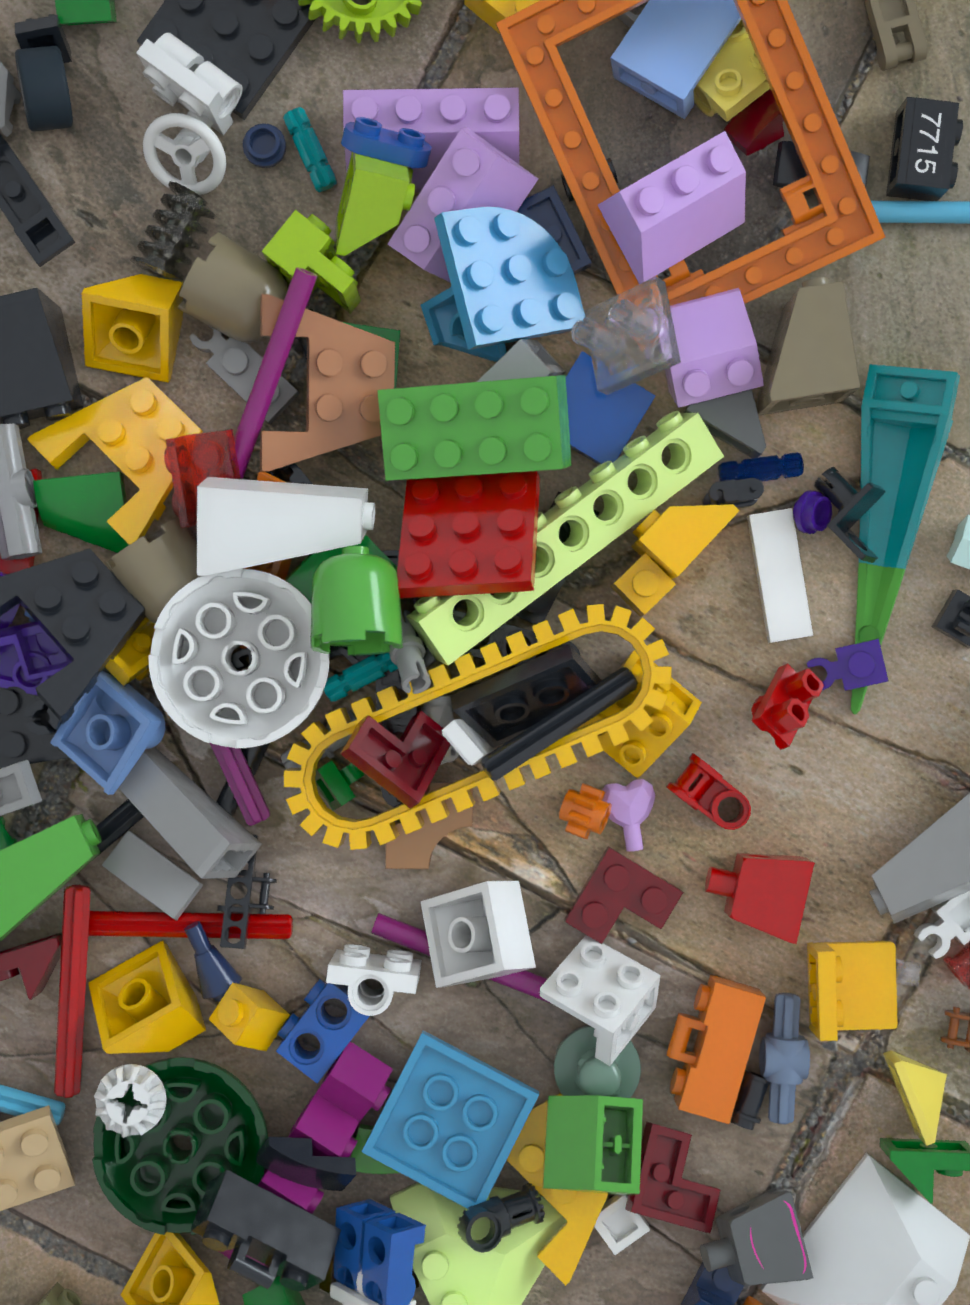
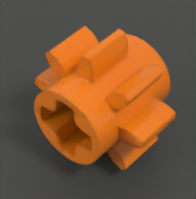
M584 783L581 786L580 792L574 789L568 790L559 811V819L568 822L565 832L583 839H588L591 831L599 835L603 832L612 808V804L602 801L605 791Z

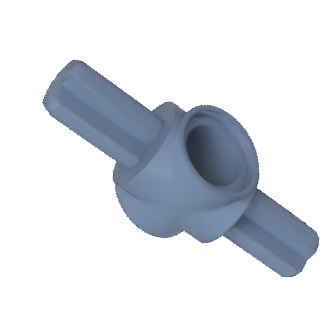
M778 993L775 995L773 1032L766 1033V1037L761 1038L759 1049L760 1074L766 1081L770 1082L768 1118L771 1122L778 1124H788L794 1121L796 1085L802 1084L803 1079L806 1080L808 1078L810 1069L809 1043L804 1036L799 1035L801 999L798 995L792 993Z

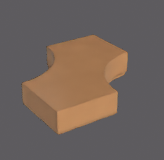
M431 782L428 793L452 782ZM452 798L445 799L450 814L448 817L435 823H431L424 808L420 810L425 823L424 826L409 834H405L400 821L395 822L400 835L395 840L386 843L385 869H429L432 852L445 835L459 828L473 826V806L457 812Z

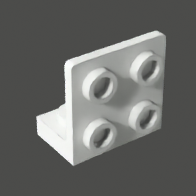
M585 936L540 987V997L595 1028L594 1037L597 1038L595 1058L610 1066L655 1010L660 975L603 943L600 944L589 936Z

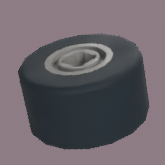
M57 46L17 49L15 51L16 66L29 129L35 132L72 127L71 100L60 49Z

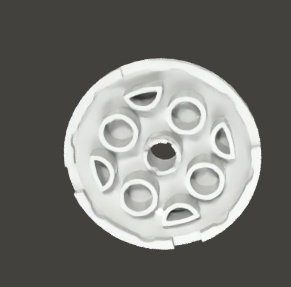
M242 568L209 576H200L185 585L169 600L154 626L155 631L149 655V672L157 698L164 710L178 726L204 742L224 747L250 748L278 740L292 732L310 715L325 688L329 672L330 654L316 652L310 648L311 603L290 583L270 573ZM241 645L250 649L252 655L250 666L247 670L243 671L237 670L231 662L233 651Z

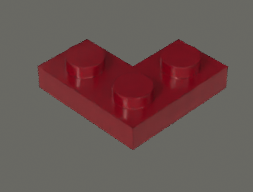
M423 711L418 712L411 718L400 739L368 715L359 721L340 754L411 809L420 803L451 744L442 735V729L444 728Z
M608 846L564 918V921L602 944L624 907L659 929H662L684 892Z
M646 1122L641 1142L640 1194L628 1195L625 1210L711 1234L721 1190L682 1178L692 1135Z

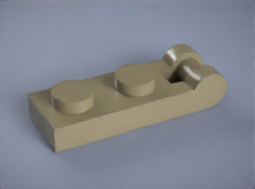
M864 0L877 46L878 64L882 71L896 68L898 62L908 59L911 63L926 59L927 43L915 0ZM903 31L906 42L895 44L893 34Z

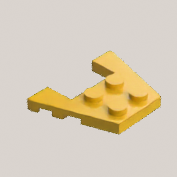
M145 377L30 435L27 440L56 470L91 440L140 489L107 520L108 524L130 545L145 536L154 519L159 520L166 508L163 503L175 483L180 484L207 436L148 377Z
M546 1100L532 1108L507 1161L529 1183H532V1186L534 1185L535 1189L567 1220L537 1254V1257L566 1286L571 1281L608 1194L543 1188L548 1102Z

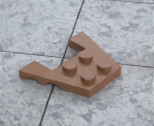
M269 294L261 295L260 336L271 337L284 300ZM305 309L295 337L307 339L306 431H260V471H272L381 436L377 390L394 389L395 342Z

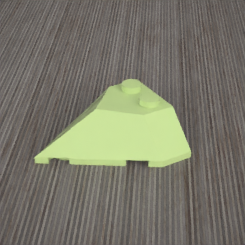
M418 1182L390 1195V1202L395 1213H401L426 1225L424 1243L415 1245L413 1270L430 1305H522L545 1266L537 1257L538 1252L567 1220L538 1193L536 1198L541 1197V1201H538V1204H543L544 1221L539 1224H534L532 1221L511 1229V1234L501 1238V1241L494 1249L481 1253L474 1251L458 1234L457 1224L460 1223L459 1217L464 1215V1210L467 1211L469 1209ZM493 1187L487 1200L493 1196H498L501 1199L520 1190ZM482 1217L473 1223L471 1228L473 1240H481L489 1233V1218Z

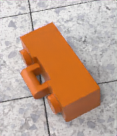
M710 975L708 984H700L695 997L694 1009L699 1010V1018L678 1013L666 1054L669 1058L684 1062L683 1069L675 1068L670 1084V1093L675 1094L674 1100L678 1110L730 1124L766 1000V996L760 989ZM693 1028L699 1031L693 1051L690 1052L686 1048Z

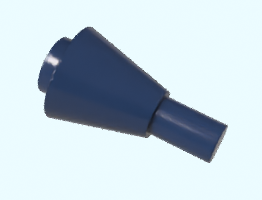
M197 921L185 927L184 931L195 951L194 958L201 995L203 999L212 998L214 1002H219L232 982L239 984L242 977L218 949L211 945L200 921Z

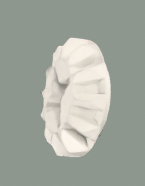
M126 1064L112 1069L101 1079L94 1095L96 1100L95 1115L99 1116L104 1122L106 1130L120 1133L123 1138L138 1134L142 1136L152 1129L162 1118L166 1107V1091L160 1078L150 1069L137 1064ZM131 1084H133L134 1099L141 1101L143 1105L135 1106L131 1114L126 1117L125 1104L118 1102L116 1098L124 1097Z

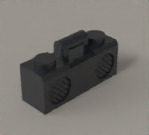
M229 1170L224 1171L209 1182L191 1226L192 1232L203 1237L201 1241L206 1247L220 1252L233 1249L227 1269L266 1289L270 1288L276 1275L281 1277L280 1283L294 1291L308 1290L325 1280L341 1229Z

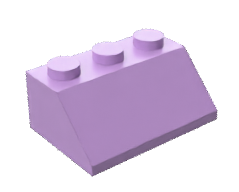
M461 128L391 237L388 245L423 270L450 282L434 218L442 212L478 207H501L517 212L539 178L469 128Z
M724 131L598 204L639 285L745 223L746 171Z

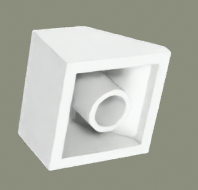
M486 881L421 901L436 988L496 978L536 968L519 881Z

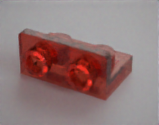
M233 429L184 434L166 439L167 448L164 452V461L167 470L172 475L174 486L172 507L175 515L179 517L181 528L197 525V486L207 477L241 479Z

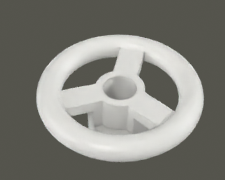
M170 113L158 117L147 128L143 139L144 157L153 175L164 186L183 195L199 196L211 192L221 183L226 171L225 151L217 135L205 123L190 115ZM182 127L183 129L174 140L162 134L167 128ZM156 147L171 155L174 163L180 168L181 180L172 176L163 167L158 158ZM211 151L213 157L212 172L205 180L197 182L195 168Z

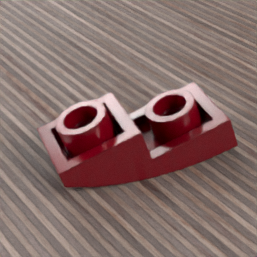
M771 89L734 116L724 128L729 140L746 156L762 150L767 145L784 137V120Z

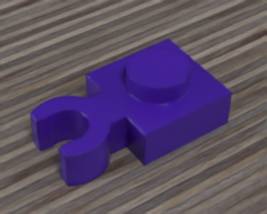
M879 639L835 648L838 661L831 662L825 658H814L807 662L808 668L822 666L826 669L827 677L823 681V690L831 687L837 679H842L845 691L889 681Z

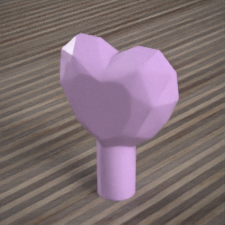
M644 779L633 780L626 786L617 783L606 784L602 791H605L602 801L612 804L609 818L612 822L623 827L626 851L631 852L644 849L640 824L649 816L655 800L653 786Z

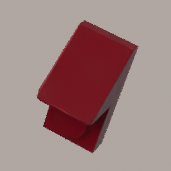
M62 932L0 951V981L15 977L21 973L29 1000L39 995L44 990L61 957Z

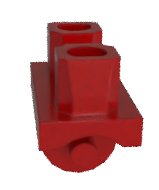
M788 663L780 666L765 695L759 696L754 701L751 708L753 715L751 721L761 731L770 733L774 738L775 745L780 750L790 747L798 729L805 727L809 719L808 708L812 700L820 696L824 687L823 682L810 669L796 672Z

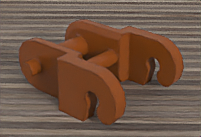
M953 1007V1010H945L944 1014L950 1017L948 1035L940 1037V1041L947 1043V1048L954 1049V1045L963 1046L970 1053V1013L960 1012L959 1007ZM960 1019L969 1021L966 1039L957 1038Z

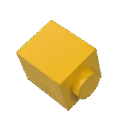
M644 553L610 587L641 617L653 608L676 583Z
M232 982L209 1020L234 1045L267 1052L290 1014L264 990Z

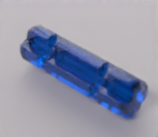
M798 452L784 454L781 458L774 455L743 459L739 464L736 460L722 462L718 465L719 482L756 478L762 482L777 480L781 475L784 478L799 477L804 472L803 458L801 453Z

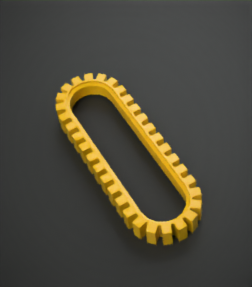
M604 604L587 605V623H579L574 609L559 614L558 618L564 631L556 635L553 634L548 620L533 625L532 628L538 642L528 646L522 631L506 637L512 651L507 656L503 657L497 642L480 648L486 662L481 667H477L472 653L459 657L454 662L460 676L452 678L446 664L428 670L434 687L421 693L413 694L410 682L411 691L407 693L408 698L404 700L401 699L396 686H391L377 692L376 694L383 709L376 710L371 696L351 703L357 718L355 721H351L346 707L330 712L325 717L331 731L329 732L320 721L313 722L301 733L310 745L301 741L293 743L287 759L301 765V768L284 770V787L301 789L300 793L286 799L293 815L308 808L311 813L300 826L311 836L316 834L324 825L327 826L322 842L324 844L339 848L344 844L346 835L349 833L350 850L367 849L372 844L371 830H374L380 845L395 840L400 835L394 822L400 819L405 834L422 828L425 823L420 810L424 808L431 823L448 817L450 812L445 799L452 798L457 812L474 806L475 800L470 791L471 788L478 787L483 801L500 795L501 791L496 780L493 781L483 769L424 794L420 803L411 809L405 804H401L372 817L352 819L342 817L326 806L318 794L315 776L318 761L325 750L338 740L351 735L359 721L369 715L379 723L580 636L595 632L616 634L632 645L640 657L643 671L639 692L633 701L619 712L570 732L504 775V779L509 790L524 785L526 779L521 767L528 764L535 779L550 774L551 768L546 757L554 753L561 768L577 762V758L571 746L580 742L587 757L600 753L603 749L597 735L606 731L613 746L629 740L623 724L630 720L642 732L654 722L643 709L644 706L647 704L662 711L668 695L653 689L654 683L671 684L672 667L654 666L655 660L669 655L664 641L659 639L646 645L644 640L655 628L642 617L629 629L627 624L632 613L631 610L615 606L610 621H605Z

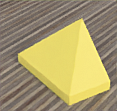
M891 1050L883 1053L915 1134L926 1146L935 1143L947 1074Z

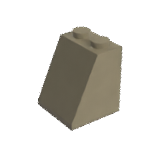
M828 277L804 281L802 287L798 288L782 308L763 377L764 386H761L756 402L758 416L841 403L860 388L843 281L829 283Z

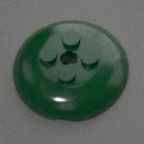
M186 1057L167 1058L144 1065V1067L153 1071L160 1078L166 1091L165 1111L157 1125L142 1136L138 1134L123 1138L120 1133L106 1130L104 1122L97 1116L93 1128L94 1158L92 1162L97 1181L103 1193L113 1207L126 1219L145 1230L165 1235L166 1232L196 1235V1233L191 1231V1226L210 1181L224 1171L229 1170L255 1185L259 1184L265 1168L256 1163V1153L267 1140L268 1132L258 1102L250 1090L232 1073L205 1060ZM131 1084L124 1097L116 1098L118 1102L125 1104L126 1117L131 1114L135 1106L143 1105L141 1101L134 1099L133 1084ZM179 1134L186 1137L190 1136L192 1149H179L174 1143L173 1136Z

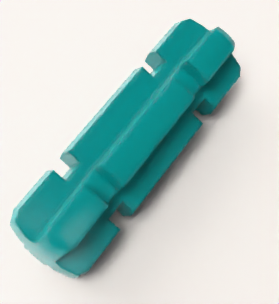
M298 107L288 111L283 119L290 135H293V142L307 172H311L309 175L316 191L324 192L333 188L337 184L335 174L331 166L327 165V157L314 129L310 128V120L302 107Z
M389 653L378 656L371 655L343 670L342 675L338 676V674L327 678L324 692L331 702H336L347 696V692L351 689L355 692L385 676L384 672L388 670L393 672L398 667L391 661Z

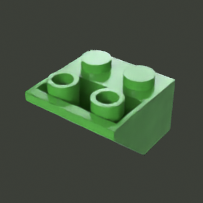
M599 1095L548 1096L543 1188L620 1195L640 1194L643 1099Z

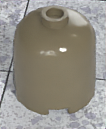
M218 232L208 241L209 245L213 246L214 249L206 261L197 257L188 272L179 296L187 301H182L178 309L235 340L256 342L265 337L260 336L261 295L269 294L284 300L288 291L286 278L276 267H273L267 261L231 238Z
M180 515L162 524V529L147 539L145 536L139 538L106 562L112 573L127 591L145 608L146 618L155 624L169 600L185 585L200 577L197 575V541Z

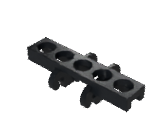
M257 851L248 861V870H241L235 878H228L225 906H217V911L224 912L220 947L246 949L249 916L252 914V908L260 909L259 914L266 915V910H274V906L268 905L270 884L277 883V879L270 878V873H264L263 878L256 877L255 863ZM241 882L246 885L247 894L244 898L235 899L231 895V888L235 883ZM252 882L261 883L259 904L250 903ZM239 904V905H241L242 907H236V906H233V905ZM242 913L243 918L239 921H232L231 914ZM237 926L241 929L240 941L232 944L229 942L230 927Z

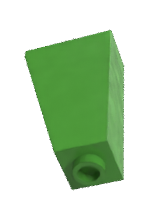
M83 814L74 815L0 850V942L100 854L97 844L102 842L101 836L91 819L85 821Z

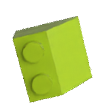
M351 152L336 217V254L346 256L399 225L402 209L409 211L414 197L415 184L411 183L413 176L412 168Z

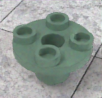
M590 1025L575 1029L560 1042L554 1059V1075L557 1086L563 1096L599 1095L631 1098L640 1080L641 1064L637 1050L631 1040L610 1066L595 1058L597 1038L594 1037L595 1028Z

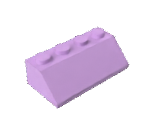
M519 88L343 90V132L346 123L355 122L357 117H366L378 121L384 129L399 132L401 128H408L425 135V141L431 145L432 149L427 167L412 168L413 176L411 183L415 184L414 193L421 192L459 130L464 127L472 130L519 164ZM345 148L346 173H347L348 165H349V161H350V157H351V151H349L348 149Z

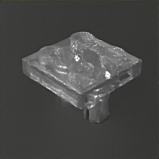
M656 276L585 310L586 318H583V321H577L573 325L572 339L577 345L590 349L597 390L606 395L681 363L665 281Z

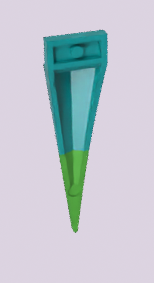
M869 365L861 405V489L870 482L881 486L885 493L860 518L859 539L878 559L874 563L859 559L855 644L879 639L880 645L882 644L953 424L952 415L960 380L958 372ZM868 686L852 689L851 711L855 715L861 709Z

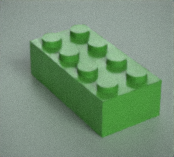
M566 375L377 390L385 481L557 470L572 466Z

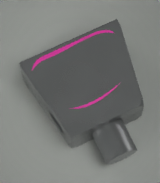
M776 1188L769 1190L719 1215L716 1218V1224L720 1239L700 1245L701 1258L708 1272L727 1267L731 1280L742 1285L751 1286L814 1278L793 1196L790 1191Z

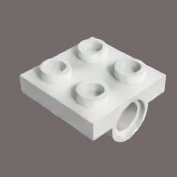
M171 33L163 34L155 43L146 39L136 53L145 67L143 71L144 76L154 84L152 90L171 106H174L176 102L180 103L189 110L187 115L199 119L208 127H213L224 136L233 123L230 114L240 100L243 89L242 85L211 62H204L203 56Z
M348 944L344 945V950L337 949L328 964L326 983L348 986V999L351 1006L363 1015L373 1016L382 1013L388 1008L394 991L416 994L422 960L413 959V953L408 951L388 950L387 955L370 954V948L367 946ZM376 979L382 984L383 988L378 990L371 989L365 984L364 980Z

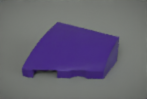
M36 621L0 629L1 688L19 687L28 694L37 695L35 688L71 663L70 659Z

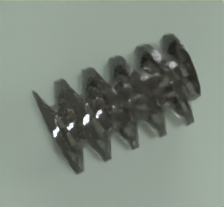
M170 181L168 186L175 195L163 194L160 201L167 210L156 209L152 215L160 226L148 225L145 229L146 235L153 242L140 241L137 248L145 258L132 256L130 261L156 277L183 281L185 276L176 266L178 263L192 264L193 261L184 253L185 248L199 250L200 245L193 239L192 234L194 232L206 235L208 230L199 220L201 217L214 219L216 215L200 195L177 182Z

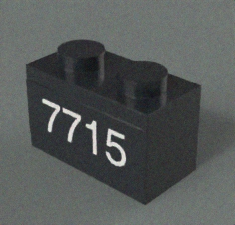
M906 97L896 111L886 196L938 201L949 189L954 187L958 174V163L952 162L954 146H958L963 131V120L957 119L959 103Z

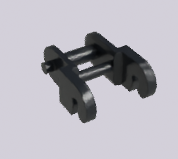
M756 478L716 482L704 496L703 505H712V501L716 502V505L733 504L737 508L750 507L762 496L764 492L763 483Z

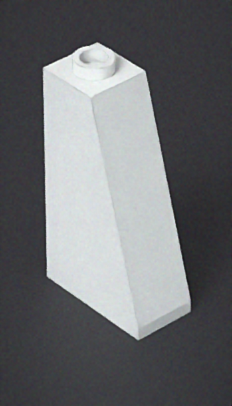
M207 477L197 486V575L209 576L361 544L366 531L373 530L375 503L368 502V488Z

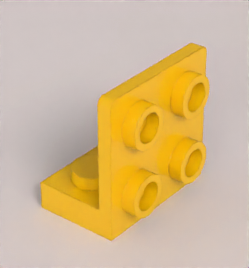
M635 650L629 654L620 668L627 667L635 676L638 682L636 690L577 729L613 715L633 701L640 690L643 675L640 657ZM672 677L671 684L654 683L653 689L668 695L662 711L647 704L644 706L643 709L654 722L642 732L628 720L623 724L629 740L613 746L607 731L597 735L603 751L636 778H639L691 724L702 703Z
M893 942L807 943L809 1029L819 1041H838L837 1030L897 1028L896 946Z

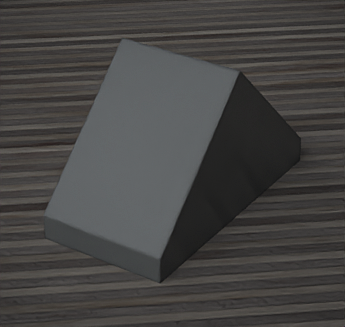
M752 389L691 404L684 411V413H699L713 436L754 460L762 455L766 448Z

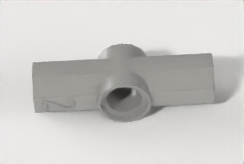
M14 423L0 424V553L2 560L24 559L42 554V545L34 507H37L33 485L34 477L31 471L26 468L19 426Z

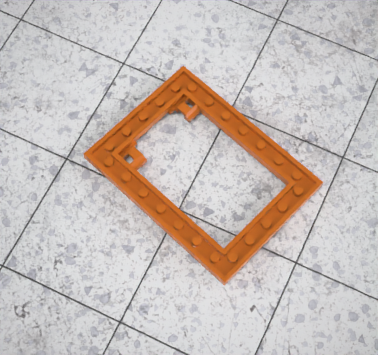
M540 0L496 23L642 352L660 345L653 313L655 309L736 288L740 289L744 304L885 238L883 229L787 0L733 1L807 174L806 177L779 189L783 201L786 202L790 210L793 225L781 230L784 237L706 274L703 273L702 269L690 274L683 259L668 268L671 274L670 277L659 281L656 275L640 285L598 207V204L620 190L557 47L650 0ZM813 188L819 205L809 209L803 193Z

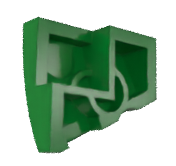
M122 472L33 480L37 507L44 526L115 553L129 546L107 522L126 503L124 474Z

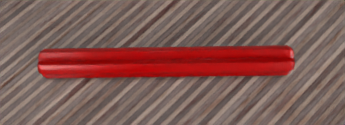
M80 884L67 886L64 889L54 1093L56 1096L72 1098L74 1095L79 1094L81 1088L91 890L88 886Z
M90 911L88 936L188 938L184 928L200 921L208 938H221L224 913H182L178 920H175L165 912ZM231 914L232 921H239L243 918V914ZM250 914L247 939H289L292 936L293 919L289 914ZM237 926L230 927L229 938L240 939L241 929Z

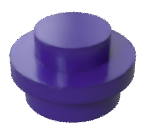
M811 490L804 492L793 508V517L798 530L805 534H814L827 528V524L832 518V504L827 497H824L818 491Z

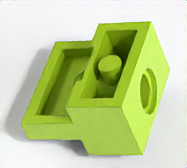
M295 210L262 250L265 259L283 274L288 286L291 283L296 267L316 274L317 279L312 293L318 287L351 314L361 302L356 287L358 282L352 277L355 272L337 257L334 249L336 243L329 236L331 233L330 228L315 215L310 214L306 218Z

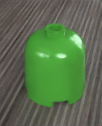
M347 546L342 548L341 555L332 556L318 566L312 581L310 648L313 651L330 654V645L347 646L348 655L355 656L389 653L390 645L393 648H403L398 577L396 570L389 561L380 556L369 554L368 547Z

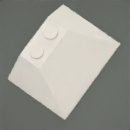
M866 1153L802 1233L814 1278L802 1281L762 1284L760 1289L778 1305H942L957 1285L970 1235Z

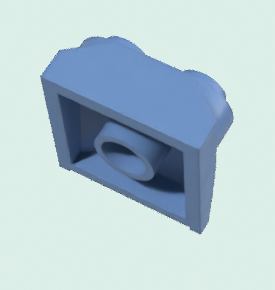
M101 671L97 676L96 684L88 694L84 693L74 707L75 712L68 721L60 724L50 743L54 747L61 749L100 784L106 794L113 795L137 763L144 750L153 748L161 742L165 733V720L161 711L130 684L123 686L113 675Z

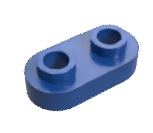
M357 117L355 122L346 123L341 141L343 147L356 154L411 168L427 167L432 149L431 145L425 141V135L419 131L408 128H401L399 132L384 129L381 123L366 117Z

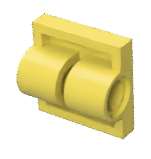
M740 20L694 88V103L709 117L718 113L726 122L770 89L742 20Z

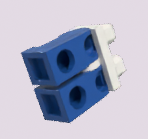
M371 1199L336 1207L335 1227L341 1229L335 1247L334 1277L337 1282L331 1283L330 1297L341 1302L343 1305H416V1300L413 1299L416 1285L412 1275L415 1245L424 1243L426 1225L401 1213H395V1210Z

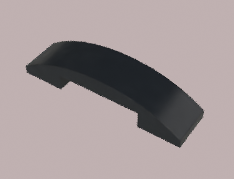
M0 133V209L13 226L14 232L36 264L41 267L76 242L32 176Z

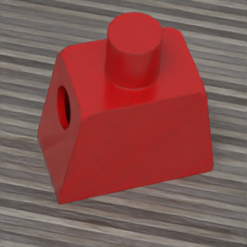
M737 853L733 871L710 866L705 882V892L727 897L724 912L730 918L789 943L797 944L815 863L801 856Z

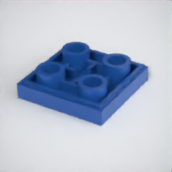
M582 351L566 376L570 448L598 465L606 461H612L613 463L620 456L624 446L628 443L656 395Z

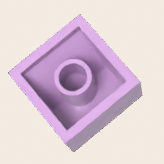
M739 288L653 310L668 389L678 408L764 386L756 339Z

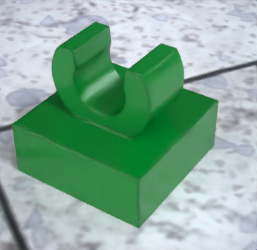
M331 760L316 770L315 780L318 789L334 811L356 797L349 785L365 774L352 763L339 771Z

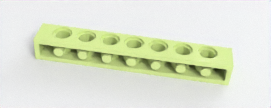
M677 410L667 414L656 423L657 430L647 437L643 435L630 441L623 448L625 454L613 463L612 461H606L598 465L589 473L591 478L579 488L574 486L563 491L555 498L556 505L546 513L538 512L534 591L496 593L494 595L489 593L421 597L414 604L416 610L406 617L433 657L449 666L722 459L724 455L699 413H680ZM668 446L671 458L665 466L662 462V452ZM634 470L637 474L638 482L636 488L631 492L628 487V477ZM601 496L604 501V510L600 516L596 517L593 505L595 500ZM567 521L571 532L569 538L562 543L559 539V529ZM465 600L467 603V613L462 620L455 622L453 608L456 603Z

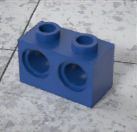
M321 979L315 983L304 998V1001L310 1005L300 1018L292 1013L277 1033L283 1040L276 1050L278 1054L317 1084L369 1018V1016L357 1012L351 1006L348 999V986L325 983ZM332 998L339 999L346 1005L347 1013L341 1017H333L325 1010L324 1002ZM304 1033L315 1035L320 1042V1048L315 1051L304 1050L298 1042V1036Z

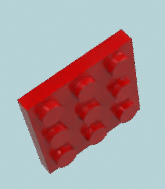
M538 471L407 479L397 566L400 598L534 591L540 491Z

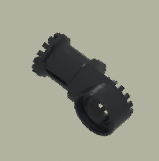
M527 1183L517 1193L501 1199L498 1196H493L485 1202L468 1207L469 1210L463 1211L464 1215L459 1217L460 1223L457 1224L458 1234L461 1239L474 1251L484 1253L494 1249L501 1241V1238L509 1236L511 1229L532 1221L534 1224L542 1223L545 1211L543 1210V1204H538V1201H541V1197L536 1198L538 1192L537 1190L535 1191V1186H532V1183ZM482 1217L489 1218V1233L481 1240H473L471 1237L473 1223Z

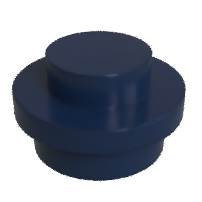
M266 123L257 124L251 127L245 134L243 151L248 161L260 168H270L277 165L283 159L286 153V141L282 132L277 127Z

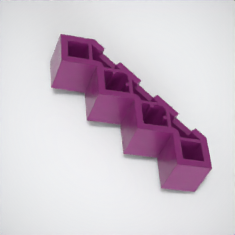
M350 1041L326 1073L322 1084L314 1096L310 1098L287 1137L312 1138L313 1156L349 1157L358 1142L352 1135L359 1122L370 1108L378 1111L390 1093L391 1088L385 1085L393 1069ZM265 1169L263 1177L257 1185L313 1214L324 1195V1192L320 1189L289 1181ZM233 1249L220 1253L230 1259Z

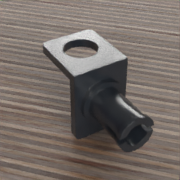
M831 467L822 473L827 480L823 481L821 478H818L814 484V487L820 490L839 510L838 514L827 526L860 560L874 563L878 557L850 528L881 498L885 490L881 486L869 482L857 492L835 467Z

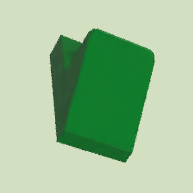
M880 1138L879 1147L930 1204H933L934 1170L938 1174L950 1177H959L963 1175V1171H970V1145L966 1141L935 1140V1143L926 1146L921 1139Z

